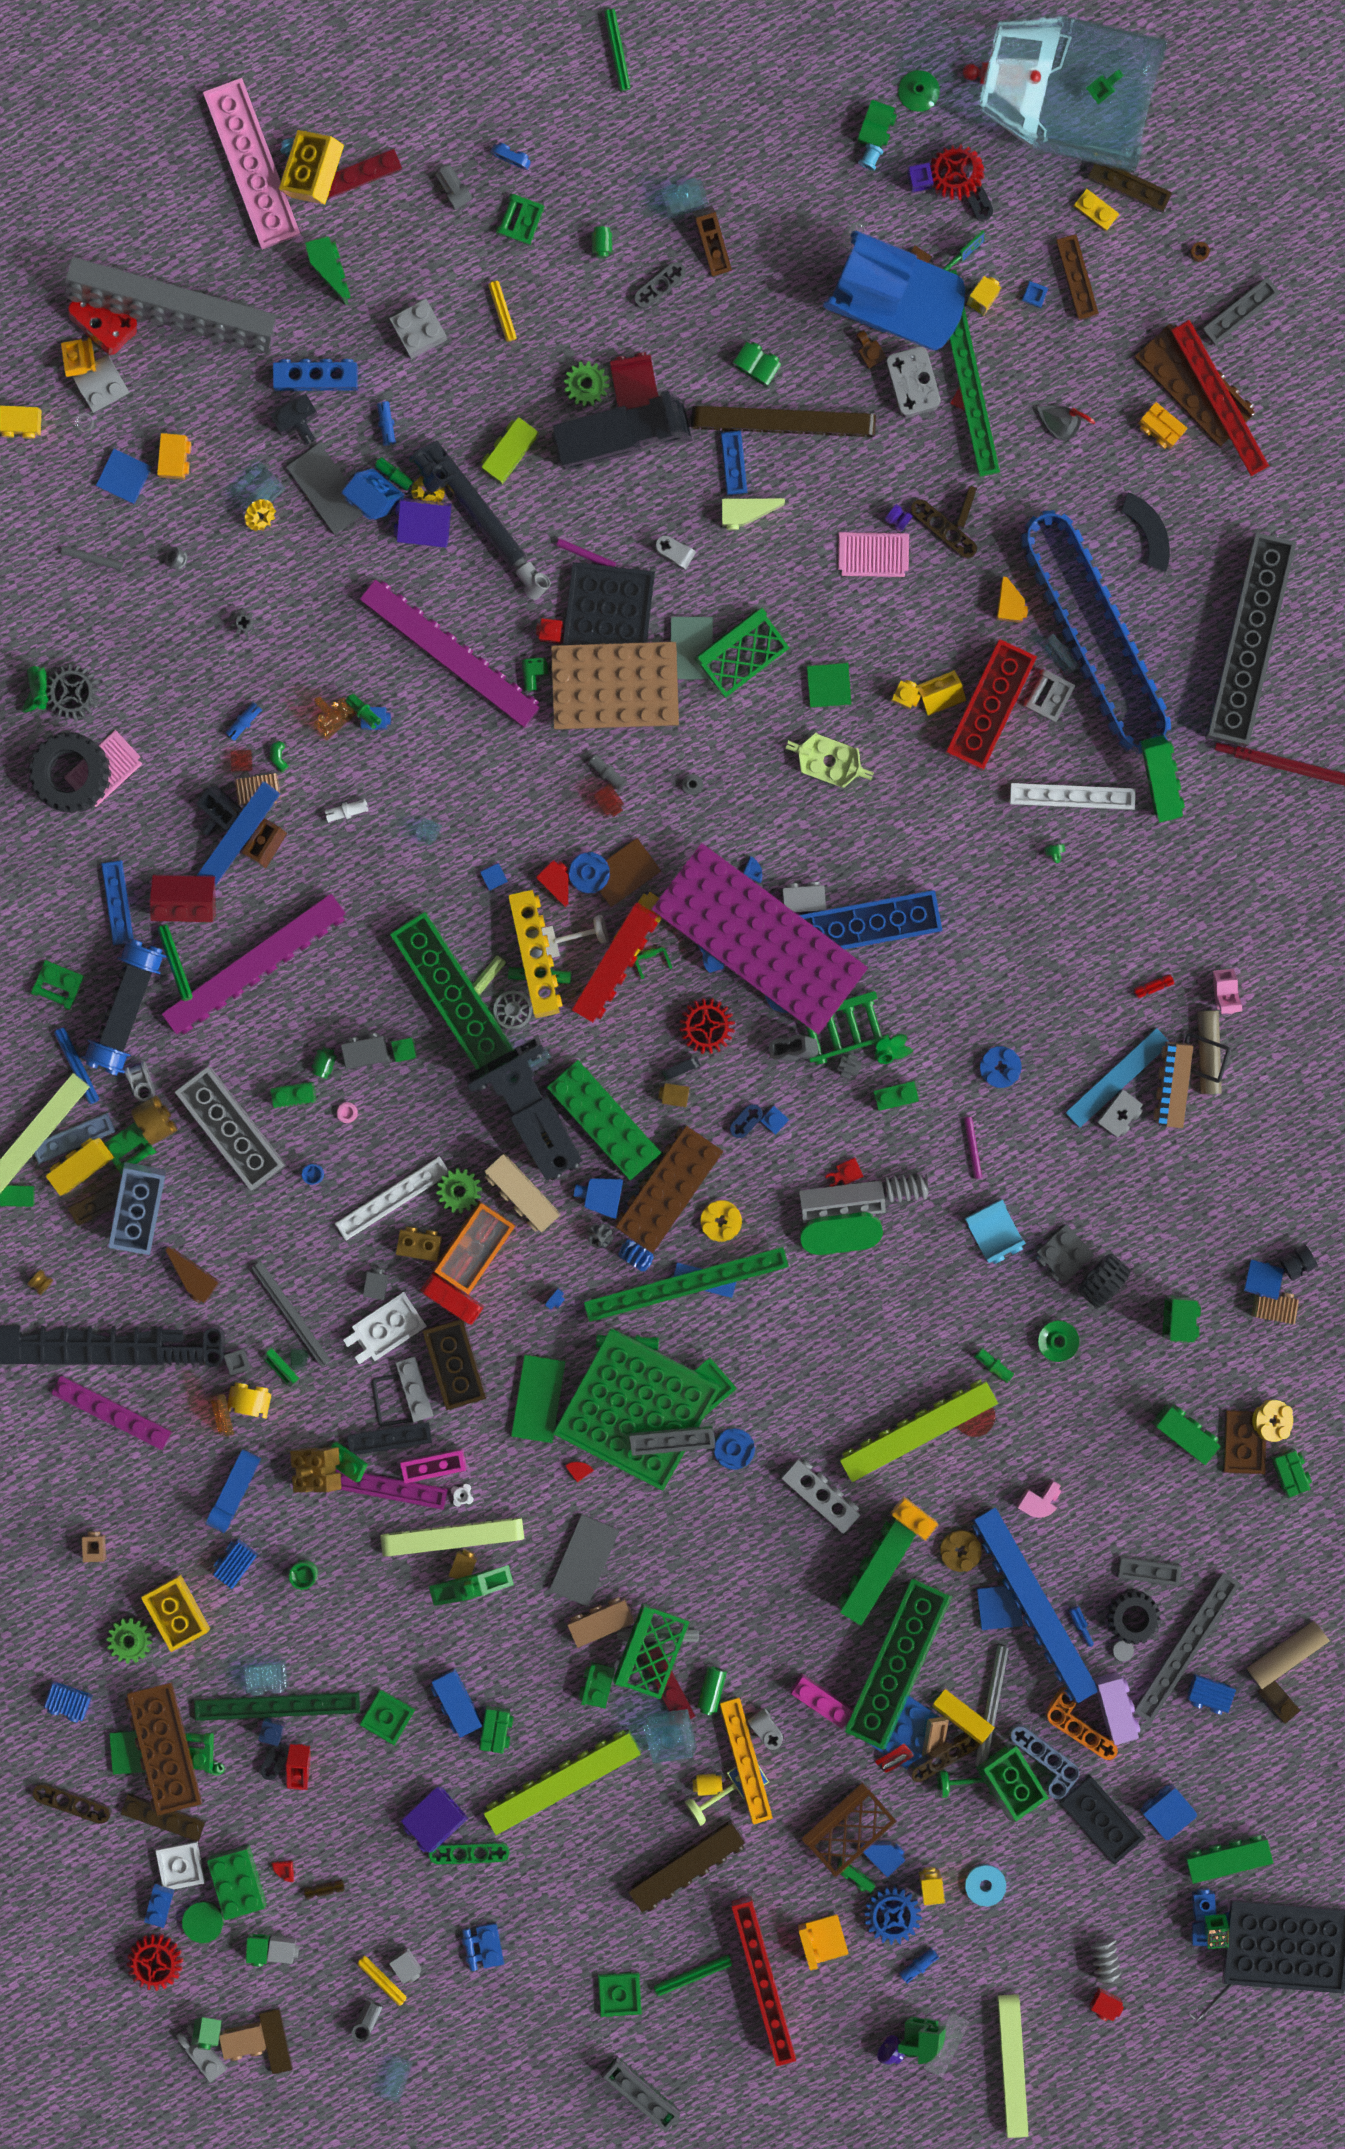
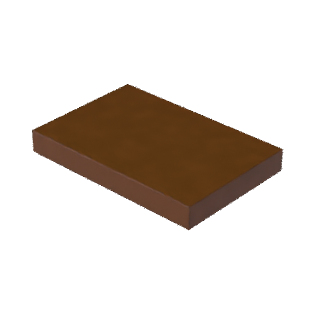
M638 838L606 860L610 870V877L605 887L600 890V893L612 908L662 872Z
M1225 1410L1223 1473L1265 1474L1266 1440L1259 1437L1258 1432L1254 1430L1252 1423L1254 1411Z

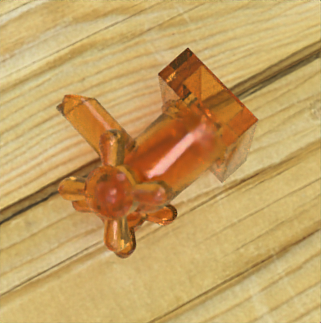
M316 697L314 700L315 704L325 714H320L318 716L319 720H316L313 726L327 741L357 714L345 702L346 699L344 697L340 698L338 702H333L331 704L332 708L321 697Z

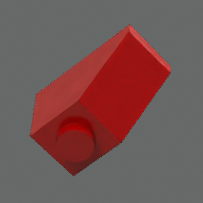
M553 860L536 878L567 907L569 905V875L566 873L568 868L561 861L556 863Z
M303 1744L289 1745L286 1764L287 1789L308 1790L310 1746Z

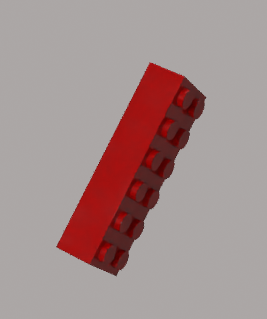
M1001 639L998 640L945 752L946 755L977 770L983 771L1037 656Z

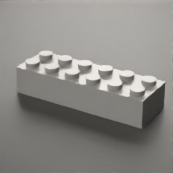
M211 1067L205 1068L175 1091L176 1095L251 1191L255 1190L286 1166V1163Z

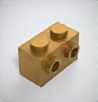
M406 1226L405 1230H400L396 1255L438 1261L442 1236H438L437 1231L426 1230V1233L417 1232L418 1228Z

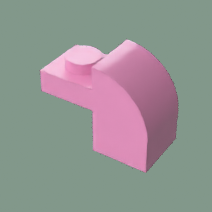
M1234 968L1213 971L1217 1010L1220 1009L1221 1014L1242 1012V1003L1238 995V979Z
M1051 1480L1041 1497L1026 1489L1016 1506L1032 1517L1042 1518L1049 1516L1057 1509L1051 1501H1056L1060 1495L1061 1490L1059 1488L1061 1485Z

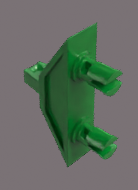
M509 1565L428 1587L433 1605L437 1606L484 1596L512 1586L514 1583Z

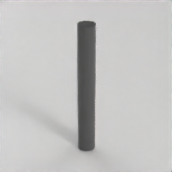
M63 546L61 551L63 555L122 571L124 564L123 562Z

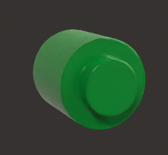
M594 227V232H592V254L596 255V258H608V255L613 253L610 227Z
M325 1046L322 1049H317L311 1067L313 1069L312 1074L328 1078L337 1058V1055L334 1054L335 1050Z

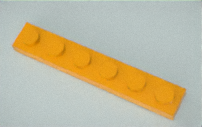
M737 1697L720 1702L719 1706L751 1823L754 1825L773 1819L741 1700Z

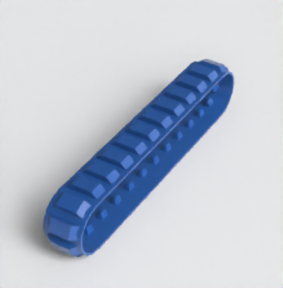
M1055 510L1042 511L1040 517L1037 518L1033 515L1024 526L1027 532L1020 537L1021 549H1026L1027 553L1024 558L1030 569L1034 567L1036 571L1034 578L1039 587H1044L1046 592L1043 596L1048 606L1053 605L1055 609L1052 615L1056 623H1062L1064 627L1061 633L1066 643L1071 642L1073 648L1070 651L1075 661L1080 660L1083 666L1080 668V671L1085 680H1090L1092 685L1089 689L1094 699L1098 697L1101 702L1098 708L1102 716H1108L1111 722L1107 726L1112 736L1117 735L1120 740L1118 745L1126 752L1131 749L1135 750L1136 755H1142L1140 741L1139 745L1132 743L1134 739L1130 735L1126 737L1121 728L1124 727L1122 721H1117L1113 712L1115 706L1113 702H1108L1103 692L1106 688L1104 684H1099L1094 674L1097 670L1094 665L1090 666L1085 656V653L1088 651L1085 646H1080L1075 636L1078 634L1076 628H1071L1067 619L1069 613L1067 609H1062L1057 599L1060 595L1058 591H1053L1048 581L1051 577L1048 572L1044 573L1039 563V560L1042 558L1039 553L1035 554L1031 545L1035 544V538L1030 537V530L1037 532L1040 528L1037 524L1038 522L1044 521L1045 525H1052V521L1058 523L1057 527L1061 531L1063 529L1067 531L1069 535L1067 541L1069 545H1074L1079 555L1076 557L1078 564L1083 563L1088 573L1085 578L1087 582L1092 581L1097 591V594L1094 596L1097 601L1101 600L1106 610L1104 616L1106 619L1111 620L1115 628L1113 634L1115 638H1120L1125 648L1122 653L1124 657L1129 656L1134 666L1131 671L1133 675L1138 674L1143 684V687L1140 689L1143 694L1147 693L1152 703L1150 709L1152 713L1156 712L1160 721L1156 722V727L1161 729L1160 735L1154 734L1151 738L1165 735L1167 731L1171 730L1170 717H1166L1164 712L1167 707L1162 697L1157 698L1155 692L1158 689L1153 679L1148 680L1145 674L1148 672V669L1143 660L1139 661L1137 657L1139 651L1134 641L1130 643L1127 637L1130 634L1125 623H1120L1118 617L1121 614L1116 604L1111 605L1109 599L1112 596L1106 585L1102 587L1100 583L1102 576L1097 567L1093 568L1091 564L1093 558L1088 548L1084 549L1081 544L1084 541L1079 529L1074 530L1071 525L1074 521L1066 514L1062 516L1055 514Z

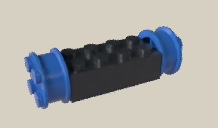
M132 938L130 942L123 940L125 947L121 957H117L118 960L128 963L127 968L122 967L119 976L122 983L120 987H115L112 999H115L113 1007L108 1006L104 1017L108 1019L106 1026H101L97 1036L101 1040L97 1042L87 1039V1042H89L85 1056H81L82 1059L87 1060L86 1065L94 1068L100 1065L106 1068V1072L117 1075L118 1072L125 1073L123 1067L126 1058L131 1056L130 1053L124 1051L151 974L152 972L161 974L158 971L162 959L167 957L161 954L162 949L150 946V949L142 947L143 942Z

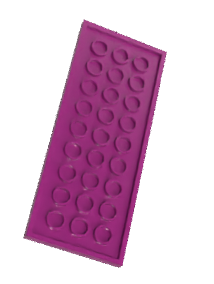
M703 843L699 845L651 909L818 1035L868 969L866 965Z

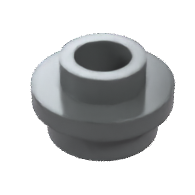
M690 774L684 778L682 786L687 794L696 795L701 792L703 781L698 775ZM695 781L697 783V786L695 788H690L689 782Z

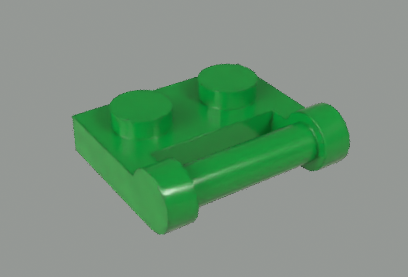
M510 193L507 209L495 233L530 246L545 206ZM517 204H520L522 208L513 231L508 230Z
M45 960L31 995L36 997L38 995L70 1010L84 975ZM46 982L70 992L68 998L42 988L43 983Z
M136 1122L104 1143L113 1155L112 1162L121 1175L124 1163L121 1162L120 1158L141 1143L144 1144L145 1148L127 1160V1163L137 1164L147 1156L157 1153L154 1146L146 1140L142 1134V1129L137 1126Z
M185 1732L187 1741L203 1742L205 1748L188 1746L194 1769L212 1770L214 1734L207 1732L205 1734Z

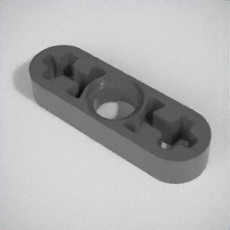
M679 262L670 264L636 292V305L642 309L651 307L684 280L686 275L685 267ZM673 268H675L676 270L680 268L681 276L678 277L675 275L674 277H672L671 281L673 283L670 284L669 280L664 275L667 274V276L669 277L673 274ZM658 280L664 281L666 283L665 290L657 291L654 287L655 282ZM651 287L652 292L657 296L654 298L653 294L648 297V303L644 301L640 303V295L646 296L650 293V290L647 288Z

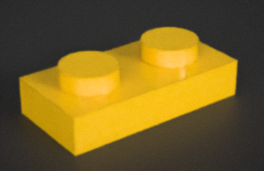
M1088 189L1084 191L1073 206L1104 231H1107L1119 216L1117 211Z

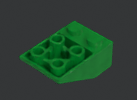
M329 236L305 242L314 272L346 306L349 305L348 299L351 298L347 283L342 281L346 277L341 261L337 262L340 254L336 242H331Z

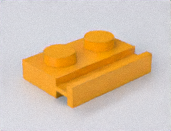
M88 338L86 341L79 339L61 343L66 377L85 374L88 370L96 371L91 338Z

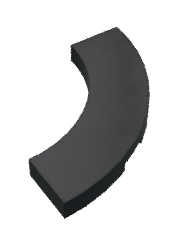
M1128 492L1121 513L1132 518L1145 533L1148 544L1146 566L1166 572L1169 564L1170 544L1165 525L1157 512L1146 501Z

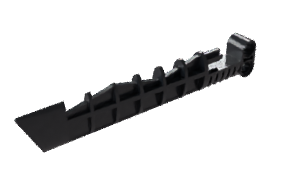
M0 1325V1364L164 1365L168 1363L172 1366V1363H176L179 1366L180 1363H184L187 1366L188 1363H191L192 1366H195L196 1363H199L200 1366L216 1367L224 1360L225 1332L223 1328L215 1325L205 1331L203 1345H164V1342H183V1330L163 1329V1326H158V1329L140 1332V1327L136 1326L135 1334L117 1337L116 1327L112 1326L111 1337L93 1333L92 1326H88L87 1332L68 1328V1326L45 1332V1327L41 1325L40 1333L21 1337V1325ZM210 1331L218 1333V1341H213L210 1338ZM210 1352H216L219 1355V1360L216 1362L212 1361L209 1356Z

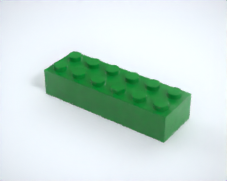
M579 1060L547 1087L629 1180L633 1179L661 1154V1151Z
M892 1516L890 1522L886 1521L880 1530L881 1537L879 1540L875 1539L869 1548L871 1550L868 1558L864 1557L859 1564L860 1571L858 1575L854 1574L848 1583L849 1590L847 1593L843 1592L837 1601L839 1612L859 1625H862L917 1535L894 1516Z

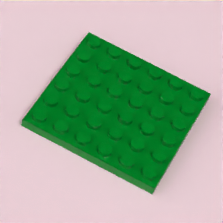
M610 1328L553 1434L664 1491L685 1451L632 1456L630 1433L699 1427L719 1393L721 1385Z

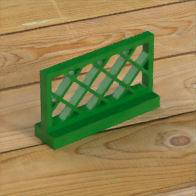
M763 607L755 610L693 658L703 668L724 698L790 648L766 616L767 613ZM762 622H765L769 628L768 636L757 635L758 625ZM744 636L753 637L752 648L741 647ZM756 637L767 639L766 651L755 649ZM778 640L783 648L778 652L769 651L770 641ZM727 649H737L735 661L725 659ZM740 650L751 651L750 663L739 662ZM754 652L765 653L764 663L761 665L753 664ZM713 660L720 661L719 673L711 672L707 665ZM724 662L735 664L734 675L723 674ZM738 664L749 666L747 676H737ZM722 677L733 678L732 687L727 691L721 685Z
M642 1603L614 1675V1684L661 1699L690 1621ZM653 1614L662 1616L665 1623L653 1628L651 1623ZM676 1621L682 1623L681 1631L673 1635L669 1625ZM667 1627L670 1636L659 1641L655 1631ZM653 1633L657 1643L646 1647L643 1640L645 1636ZM673 1640L675 1644L674 1650L665 1654L661 1644ZM659 1646L663 1656L652 1660L648 1651ZM646 1652L650 1662L639 1667L636 1662L637 1656ZM665 1659L668 1666L665 1671L658 1673L654 1664ZM652 1665L656 1675L645 1680L641 1670ZM639 1672L642 1682L635 1685L628 1683L630 1675ZM658 1678L660 1682L658 1692L649 1690L646 1683Z

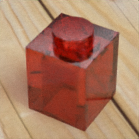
M611 784L593 795L607 817L610 815L615 817L623 811L621 807L624 806V803Z

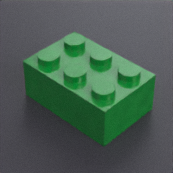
M1165 1295L1162 1337L1169 1341L1195 1343V1338H1199L1200 1327L1197 1326V1317L1201 1316V1305H1198L1197 1300L1191 1297Z
M1166 1403L1151 1423L1206 1466L1221 1447L1217 1443L1219 1439L1208 1430L1201 1431L1202 1425L1191 1417L1186 1419L1184 1417L1186 1413L1175 1404L1169 1406Z
M1007 1744L976 1766L977 1771L1008 1820L1017 1822L1049 1799L1015 1745Z
M250 1844L214 1854L208 1858V1866L224 1920L265 1909L267 1902Z

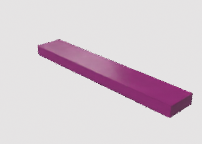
M340 1472V1490L444 1510L448 1491L446 1488L415 1482L404 1483V1480L364 1473L361 1481L355 1483Z

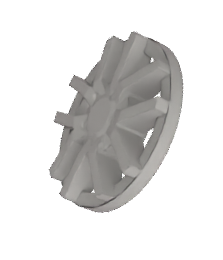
M519 991L504 992L495 1001L493 1009L495 1019L501 1026L507 1029H519L525 1026L532 1016V1004L529 998ZM511 994L513 1002L508 1003L506 995ZM514 994H518L522 998L516 1002ZM504 997L506 1005L498 1004ZM525 999L528 1004L521 1007L519 1003ZM529 1005V1014H526L522 1009ZM497 1007H505V1012H497ZM520 1014L527 1017L524 1022L518 1017ZM498 1015H506L503 1022L499 1019ZM508 1017L512 1018L510 1026L505 1024ZM515 1018L521 1023L520 1025L513 1026Z

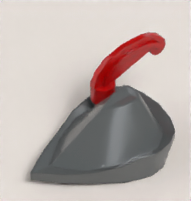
M1065 406L1037 407L1039 415L1049 433L1060 441H1068L1078 432L1082 418L1091 424H1095L1092 418L1077 411L1076 408Z

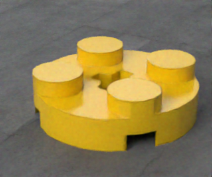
M718 1200L710 1203L703 1210L701 1226L703 1232L710 1239L724 1242L733 1239L739 1233L742 1226V1217L734 1204L729 1201ZM721 1215H724V1219L727 1220V1224H723L722 1227H719L718 1222H715V1219L720 1218Z
M1278 1400L1264 1401V1404L1257 1407L1254 1411L1252 1419L1254 1430L1258 1432L1259 1437L1271 1442L1288 1438L1293 1426L1292 1408ZM1275 1415L1276 1423L1272 1426L1269 1420Z

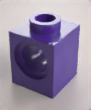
M929 163L908 168L907 174L911 193L932 189L933 178Z

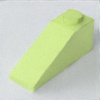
M785 498L722 499V527H726V530H739V527H743L784 506Z

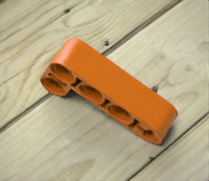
M1062 1687L1046 1709L1048 1721L1103 1759H1114L1118 1753L1117 1746L1107 1736L1071 1713L1076 1703L1073 1700L1069 1702L1062 1701V1696L1065 1694L1064 1690H1066V1687ZM1052 1711H1061L1060 1717L1052 1719L1050 1717ZM1070 1722H1077L1078 1727L1076 1730H1068ZM1088 1733L1095 1734V1739L1092 1742L1085 1741V1736ZM1100 1741L1104 1746H1110V1748L1112 1749L1111 1752H1105L1104 1749L1099 1745Z

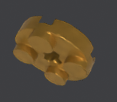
M954 1531L946 1535L941 1542V1558L945 1565L953 1571H970L980 1561L982 1554L981 1544L976 1536L969 1531ZM963 1545L965 1546L964 1550L967 1552L965 1555L962 1554L960 1558L957 1556L958 1552L955 1549Z

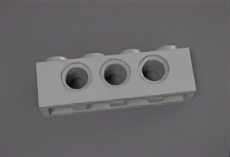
M797 1458L781 1478L844 1534L860 1516L857 1511L859 1507L851 1500L846 1502L842 1498L844 1494L837 1487L831 1488L827 1485L828 1479L820 1472L816 1475L811 1470L813 1466L805 1459L801 1461ZM809 1475L812 1477V1483L805 1486L801 1483V1478ZM825 1489L828 1492L825 1499H818L816 1497L818 1490ZM841 1503L843 1510L840 1513H834L832 1511L833 1504Z

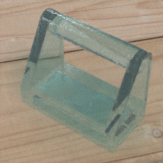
M259 462L230 490L248 508L250 504L260 499L273 502L286 488ZM264 471L269 478L248 498L244 499L239 493L256 476Z

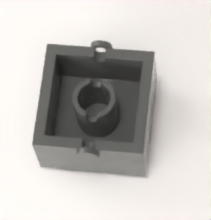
M380 1033L366 1035V1040L361 1041L359 1037L346 1039V1044L341 1045L346 1072L349 1071L348 1069L386 1061L391 1062L385 1036H380Z

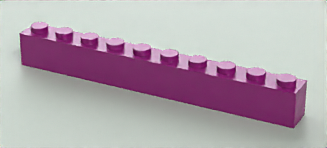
M374 580L360 598L361 602L519 725L526 728L540 710L537 706L539 702L531 695L526 697L520 693L523 690L514 682L511 685L504 680L506 676L496 669L493 672L488 668L490 664L482 657L475 658L472 655L473 650L465 644L460 646L455 642L457 638L448 631L443 633L439 629L440 625L432 618L429 621L423 617L424 612L415 605L413 608L407 605L406 602L408 600L400 593L395 595L389 591L391 587L386 582L381 580L379 583L377 580Z
M333 894L328 895L193 991L192 999L179 1001L162 1013V1015L176 1034H187L193 1029L192 1025L197 1021L202 1023L207 1020L212 1010H221L227 1005L225 1001L233 997V999H236L244 993L243 988L248 985L253 987L261 981L260 976L265 973L270 975L277 970L278 967L276 965L281 961L286 963L294 958L293 953L298 949L301 951L312 945L310 942L315 937L320 939L328 933L327 929L332 925L337 927L342 924L347 913Z

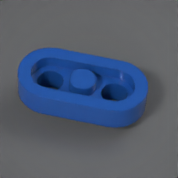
M501 142L498 145L494 144L490 151L493 156L523 170H528L531 164L527 154L520 151L515 153L510 150L509 146Z

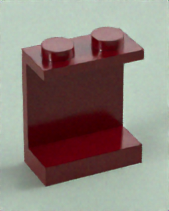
M646 352L634 354L633 358L626 359V356H620L610 362L618 407L638 408L649 405V399L659 396L651 354L646 355Z

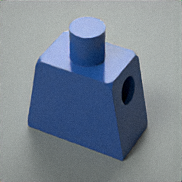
M590 1178L588 1186L576 1184L574 1197L585 1198V1208L616 1219L623 1179Z

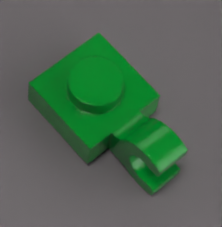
M1120 69L1108 78L1102 74L1087 86L1086 89L1099 105L1116 91L1112 85L1120 80L1124 74Z

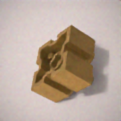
M302 1448L290 1451L291 1468H296V1475L292 1476L293 1493L311 1491L331 1492L341 1489L340 1472H336V1465L340 1464L339 1448Z

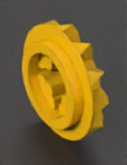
M420 476L413 483L411 490L413 499L442 502L445 488L434 492L436 496L428 494L424 498L425 492L420 488H424L423 477Z
M265 499L256 500L250 504L245 512L246 525L256 532L258 530L264 531L266 525L271 526L270 521L275 519L274 513L276 512L273 504ZM257 512L263 514V519L259 518Z

